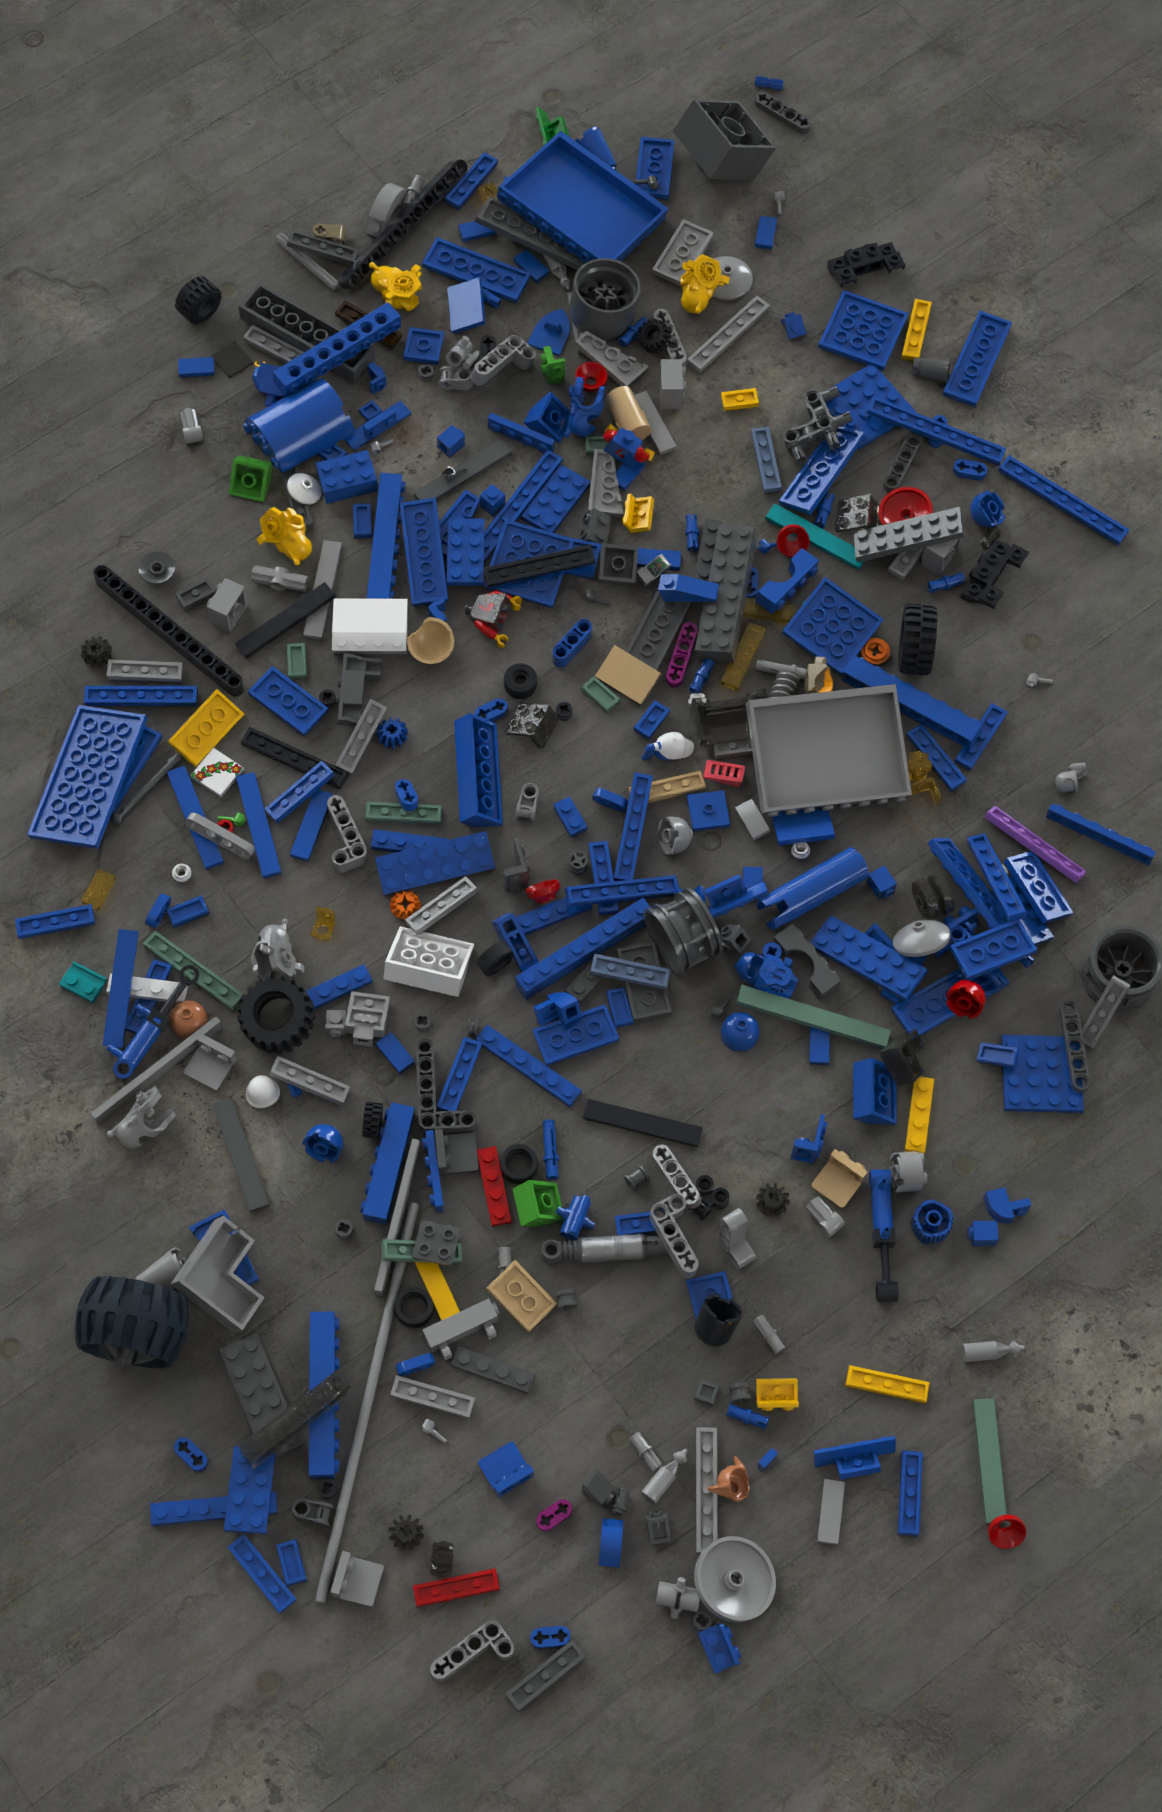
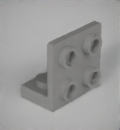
M201 1033L197 1039L199 1048L183 1073L210 1089L218 1091L237 1061L236 1053L234 1050Z
M342 1551L331 1588L332 1597L373 1607L384 1566L351 1556V1553Z

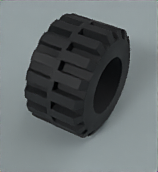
M197 276L188 281L178 293L175 300L176 310L194 325L201 324L208 320L218 309L222 300V292L205 276Z

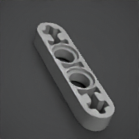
M658 309L654 312L653 319L661 320L659 316L664 318L665 325L672 331L671 338H669L671 340L670 343L677 344L676 348L664 347L669 359H676V354L678 353V358L682 359V366H685L687 360L686 353L667 310Z
M190 813L185 821L186 826L192 831L243 859H249L255 851L254 846L246 840L197 813Z
M666 1145L656 1146L653 1150V1157L676 1193L685 1197L687 1208L693 1209L698 1207L701 1203V1196L669 1147ZM663 1152L667 1160L664 1161V1159L662 1158V1156L659 1155V1153ZM669 1166H677V1170L675 1172H667ZM686 1180L687 1184L684 1187H677L678 1181ZM688 1191L690 1192L692 1197L695 1198L694 1201H691L688 1198V1195L686 1194Z

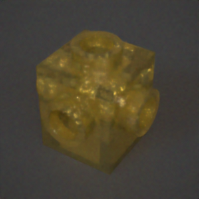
M921 751L909 752L907 759L909 778L926 780L928 771L931 772L932 761L928 760V753Z

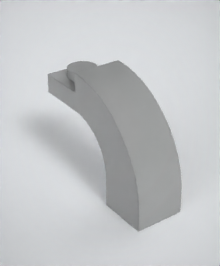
M388 183L381 189L369 214L371 218L366 233L378 237L387 228L394 209L397 206H402L407 192L406 188Z

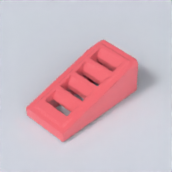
M707 760L703 778L739 788L743 780L745 766ZM711 767L715 768L714 774H710ZM719 769L722 770L721 775H718Z

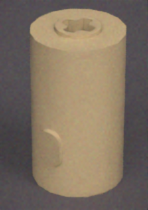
M620 386L609 392L605 397V403L616 422L615 425L618 430L624 428L627 431H632L641 440L649 436L652 428L630 387Z

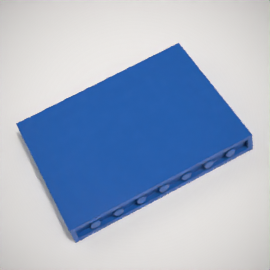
M562 131L557 133L499 186L496 196L501 203L507 205L515 213H518L529 223L540 229L541 232L565 247L570 253H574L584 263L600 258L614 259L621 262L665 220L669 209Z

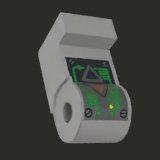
M661 554L645 567L639 569L636 572V577L647 588L659 579L661 574H664L672 565Z

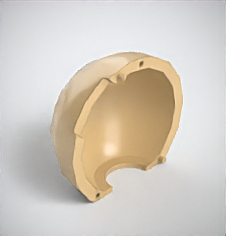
M428 617L420 628L407 638L408 650L412 656L422 663L431 665L443 662L453 651L455 642L450 626L443 620Z

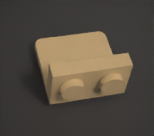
M834 1149L829 1161L812 1182L811 1186L839 1208H844L864 1182L868 1172L862 1164L854 1163L850 1160L845 1152Z

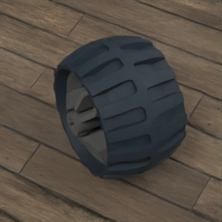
M111 1276L95 1277L85 1289L77 1307L75 1317L77 1348L95 1357L110 1360L121 1365L159 1369L169 1368L180 1354L187 1336L189 1323L187 1299L175 1290L142 1280Z

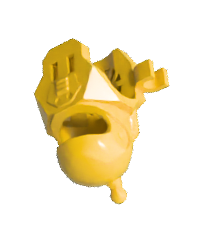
M702 254L695 261L688 260V263L683 262L682 269L686 270V273L680 276V284L683 290L681 297L683 309L693 314L701 313L707 307L709 299L712 298L717 286L723 287L724 283L729 284L730 277L721 275L719 261Z
M373 262L369 263V267L374 269L371 276V284L377 292L382 294L385 303L388 302L394 309H404L405 311H412L419 304L418 296L415 293L422 289L419 277L422 275L420 266L415 264L409 272L408 270L401 271L396 267H377Z
M273 507L259 519L263 534L256 540L260 545L264 542L275 544L279 552L284 553L289 559L293 560L296 566L300 564V561L309 557L312 552V543L305 536L306 526L303 516L297 514L294 509L287 508L286 511L281 512Z

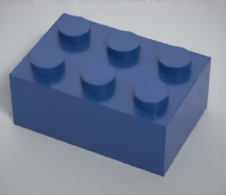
M368 450L316 462L317 476L326 504L378 491L377 478Z

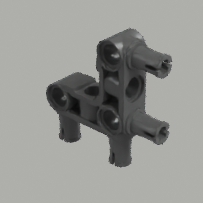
M837 386L823 392L816 390L806 392L804 395L809 416L813 419L807 424L796 426L784 433L783 438L786 448L794 455L797 464H802L800 458L803 463L807 461V456L803 449L822 441H827L830 450H835L834 444L838 449L840 442L836 437V431L839 427L853 422L849 411L833 417L826 406V402L840 397Z

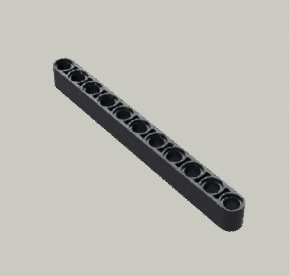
M462 159L448 162L341 275L339 279L340 286L345 290L358 288L374 271V269L369 267V263L373 262L378 267L462 178L467 172V163Z
M99 565L94 569L93 574L96 585L228 694L236 697L243 693L242 677L110 568L105 565Z

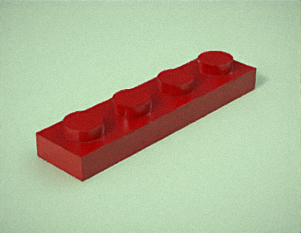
M493 1146L477 1149L491 1226L510 1224L511 1217L497 1148Z

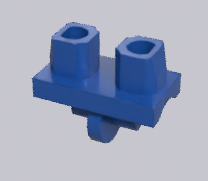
M964 906L958 911V919L949 915L944 918V924L948 926L949 930L953 926H962L974 936V929L978 927L977 924L979 923L977 917L979 913L976 911V908L971 910Z

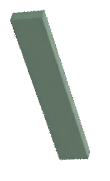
M156 930L143 943L144 948L165 963L172 965V968L179 973L186 965L195 966L199 971V979L195 985L232 1012L242 1002L240 998L243 993ZM188 970L184 973V977L188 980H193L195 974L193 971Z
M994 1398L973 1400L985 1524H990L995 1518L1006 1515Z

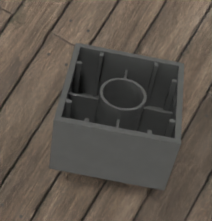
M694 99L673 130L677 138L696 160L698 168L707 174L710 179H755L776 149L775 145L739 101Z

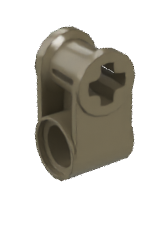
M319 223L313 227L314 236L345 245L346 228L343 225Z

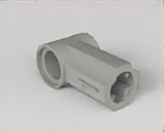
M184 409L180 412L185 443L190 444L204 441L195 409Z
M819 1196L811 1200L805 1207L819 1223L820 1230L828 1238L845 1226L842 1217L837 1212H832Z

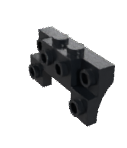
M876 242L855 249L851 248L844 252V256L828 260L827 262L830 275L835 277L840 287L850 282L857 283L856 276L881 270L883 265L888 273L898 268L905 269L903 258L899 251L896 252L892 242L879 246Z
M996 539L986 554L982 553L979 557L977 568H972L969 574L971 579L962 591L960 598L969 603H979L995 609L1004 592L993 586L1005 569L1006 563L1020 569L1029 551L1015 544L1009 546Z

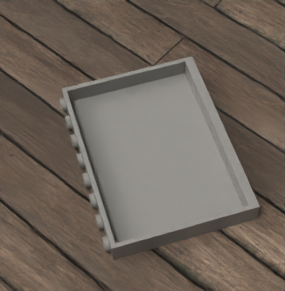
M896 684L749 700L746 703L761 815L767 814V817L778 816V813L785 812L786 815L796 814L798 810H804V813L814 812L816 808H822V811L834 809L833 806H840L841 809L852 807V804L868 806L870 802L876 801L877 804H886L888 800L894 799L895 802L907 801L906 798L912 795Z

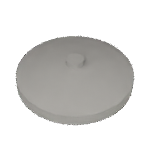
M737 1536L723 1537L709 1544L697 1559L694 1570L695 1587L702 1603L715 1616L729 1622H747L761 1615L771 1604L776 1590L775 1571L769 1557L754 1542Z

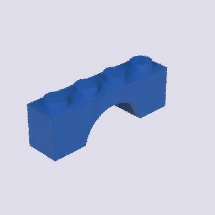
M802 548L791 558L788 570L792 578L780 583L768 581L757 592L755 602L771 614L777 609L781 610L785 601L788 598L792 599L796 594V590L799 587L803 588L807 583V579L813 578L816 575L819 560Z

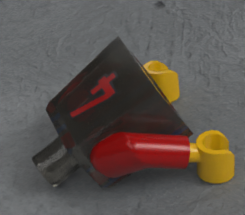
M495 590L486 595H479L474 605L466 606L465 614L470 616L474 626L481 633L492 640H497V646L504 648L505 645L500 640L508 642V637L504 634L498 635L497 633H501L510 608L515 611L520 610L522 599L519 596L511 598L510 595Z

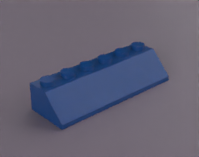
M468 713L454 721L460 823L471 827L503 825L497 724Z

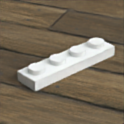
M110 974L106 991L108 995L110 994L112 974ZM133 977L130 997L166 1002L180 982ZM186 986L175 1003L185 1001L188 986Z

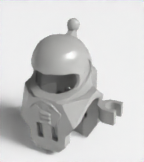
M283 919L280 926L271 924L265 926L260 931L259 942H257L250 959L253 964V972L261 981H265V977L270 976L275 970L282 973L285 979L291 976L295 977L297 971L304 973V965L296 963V959L292 954V945L289 943V935L286 931L287 919Z
M156 1086L146 1093H143L140 1089L135 1094L137 1100L130 1112L116 1127L107 1132V1137L111 1138L116 1135L123 1146L130 1149L138 1148L143 1145L139 1138L141 1136L156 1137L174 1119L175 1111L169 1109L153 1120L145 1119V1114L150 1118L155 1113L152 1107L162 1096Z

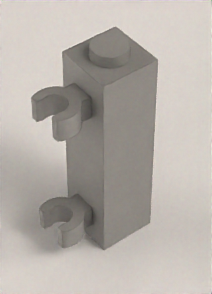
M488 1298L423 1329V1336L431 1353L440 1349L446 1361L452 1358L448 1345L484 1328L489 1340L497 1337L492 1324L498 1322L497 1315L500 1312L495 1302L491 1303Z

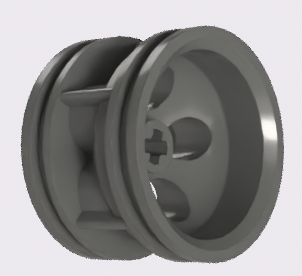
M687 887L682 892H677L674 895V901L669 904H654L652 908L649 907L644 910V921L652 942H655L656 950L665 964L676 975L684 973V970H690L696 964L714 957V954L718 955L723 951V943L717 925L707 906L693 889Z

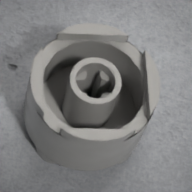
M917 1151L891 1154L890 1161H893V1166H889V1169L891 1170L892 1178L891 1186L896 1188L894 1192L921 1191L923 1184H927V1173L923 1170L924 1154Z

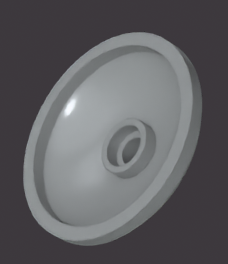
M731 256L714 258L719 261L721 275L730 277L729 284L724 283L723 287L718 285L712 297L721 301H734L745 296L751 289L753 275L749 266L742 260Z
M918 920L904 926L897 932L893 938V946L897 953L904 956H926L945 947L950 941L951 933L948 926L939 921Z

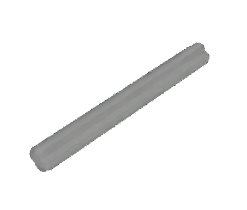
M279 233L276 236V242L334 291L339 288V282L304 251L287 247L288 237L283 233Z

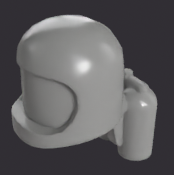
M1085 762L1071 764L1068 766L1067 772L1059 773L1056 776L1055 785L1060 793H1079L1078 779L1087 776Z

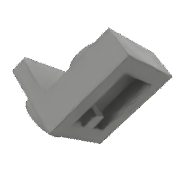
M327 1010L326 1035L331 1037L346 1035V1010Z

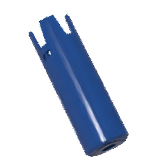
M849 847L774 889L773 892L756 902L757 908L761 910L776 904L780 913L766 923L771 930H774L788 922L794 921L868 879V866L862 855L855 848Z

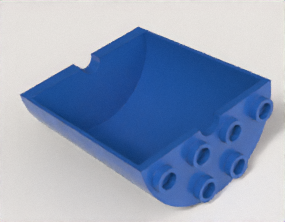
M318 378L300 388L296 393L290 394L245 419V424H243L246 433L252 435L254 443L261 446L263 454L266 457L269 456L274 468H278L282 473L355 433L350 416L345 415L341 408L344 405L331 385L322 378Z

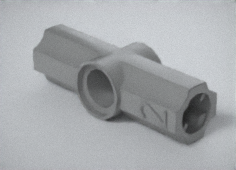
M255 565L252 570V582L270 585L271 588L277 591L290 589L305 593L308 586V576L290 573L288 569L283 567L271 569Z

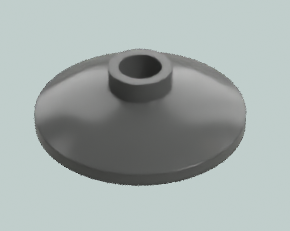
M151 552L145 555L139 563L140 576L150 584L165 583L175 573V562L167 553Z

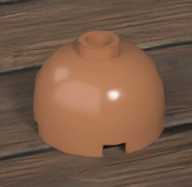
M191 1000L176 1004L169 1016L170 1029L182 1040H186L209 1022L207 1012L203 1006Z

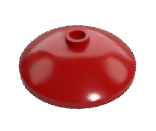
M901 487L889 492L882 499L878 509L879 520L882 525L906 520L904 519L906 516H909L907 519L933 513L932 502L928 495L914 487Z

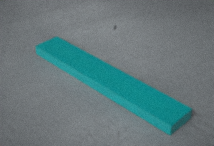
M777 504L772 506L765 517V520L780 528L792 524L803 527L809 535V544L857 570L865 562L857 563L855 546Z

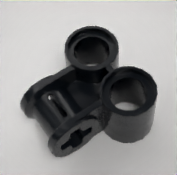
M702 1175L697 1179L696 1189L701 1196V1203L692 1210L703 1221L712 1211L713 1207L722 1210L728 1206L729 1192L722 1187L714 1190L713 1179L708 1175ZM703 1182H707L710 1185V1188L707 1190H703L699 1187V1185ZM723 1195L726 1200L724 1202H717L715 1197Z

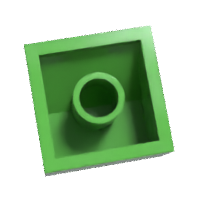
M238 455L233 459L229 495L264 502L271 482L272 463Z
M528 1180L513 1188L522 1227L535 1228L564 1221L562 1216L555 1214L558 1206L562 1207L557 1183Z

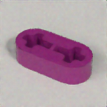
M560 1499L539 1513L536 1518L538 1529L548 1532L568 1519L572 1513L571 1503L565 1499ZM559 1505H562L563 1507H568L566 1509L567 1514L564 1515V1513L561 1512L558 1515H555V1513L559 1511ZM553 1516L549 1521V1526L541 1525L542 1517L548 1519Z

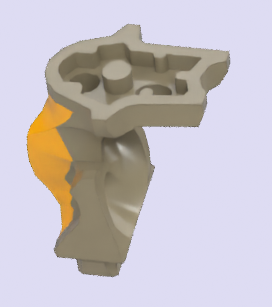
M815 657L814 664L808 665L805 678L806 694L833 690L834 681L830 674L831 669L827 666L826 657Z

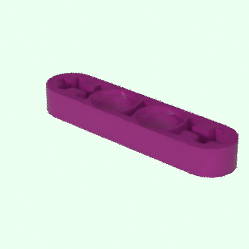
M687 622L682 626L667 671L666 683L673 688L679 687L682 684L697 638L698 628L692 622ZM689 629H691L692 632L690 633V636H689V639H688V638H686V636H687V631H688ZM681 644H687L690 648L684 651L681 650L679 646ZM677 659H681L684 661V665L677 666L674 662ZM675 671H676V672H678V673H677V679H675V681H673L672 678H673L674 673H675Z

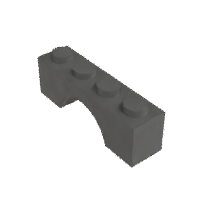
M791 924L774 936L773 943H777L781 947V954L784 958L799 957L810 965L813 976L810 979L809 988L820 1001L839 989L841 982L839 975L828 967L824 957H820L816 953L814 945L806 941L803 932L799 928H795Z

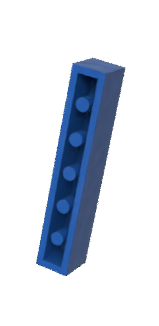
M391 1102L390 1109L386 1108L384 1120H387L386 1125L381 1127L379 1138L382 1139L381 1144L377 1145L375 1150L376 1164L372 1163L370 1169L371 1183L367 1182L365 1194H368L367 1199L362 1201L360 1213H363V1219L366 1221L385 1225L388 1223L415 1116V1107Z

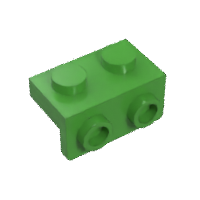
M543 347V354H541L542 365L540 367L542 375L546 376L547 383L558 384L565 381V359L554 360L551 347Z

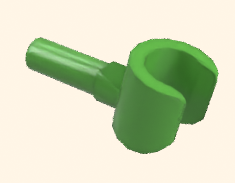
M239 812L236 813L234 818L218 816V821L227 819L237 827H241L246 820L244 815Z

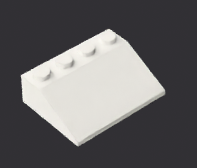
M334 598L332 623L333 654H407L408 599Z
M400 926L385 961L383 979L459 997L474 944L422 932L417 936L410 928Z

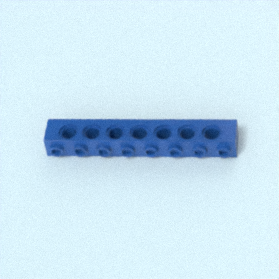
M388 302L273 371L275 385L286 397L296 393L301 387L312 383L319 376L325 375L329 370L340 366L342 362L353 358L360 351L368 349L375 342L381 341L388 334L397 331L401 327V316Z

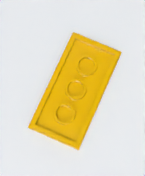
M216 689L167 743L196 768L244 716V713Z

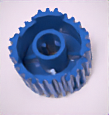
M927 1199L926 1202L923 1201L916 1208L911 1220L912 1231H914V1235H917L916 1238L923 1244H930V1242L938 1244L939 1241L945 1240L954 1222L953 1212H950L951 1208L944 1206V1203L940 1204V1201L937 1203L933 1199H930V1201ZM931 1219L932 1222L935 1221L936 1223H935V1224H932V1223L929 1222V1220Z

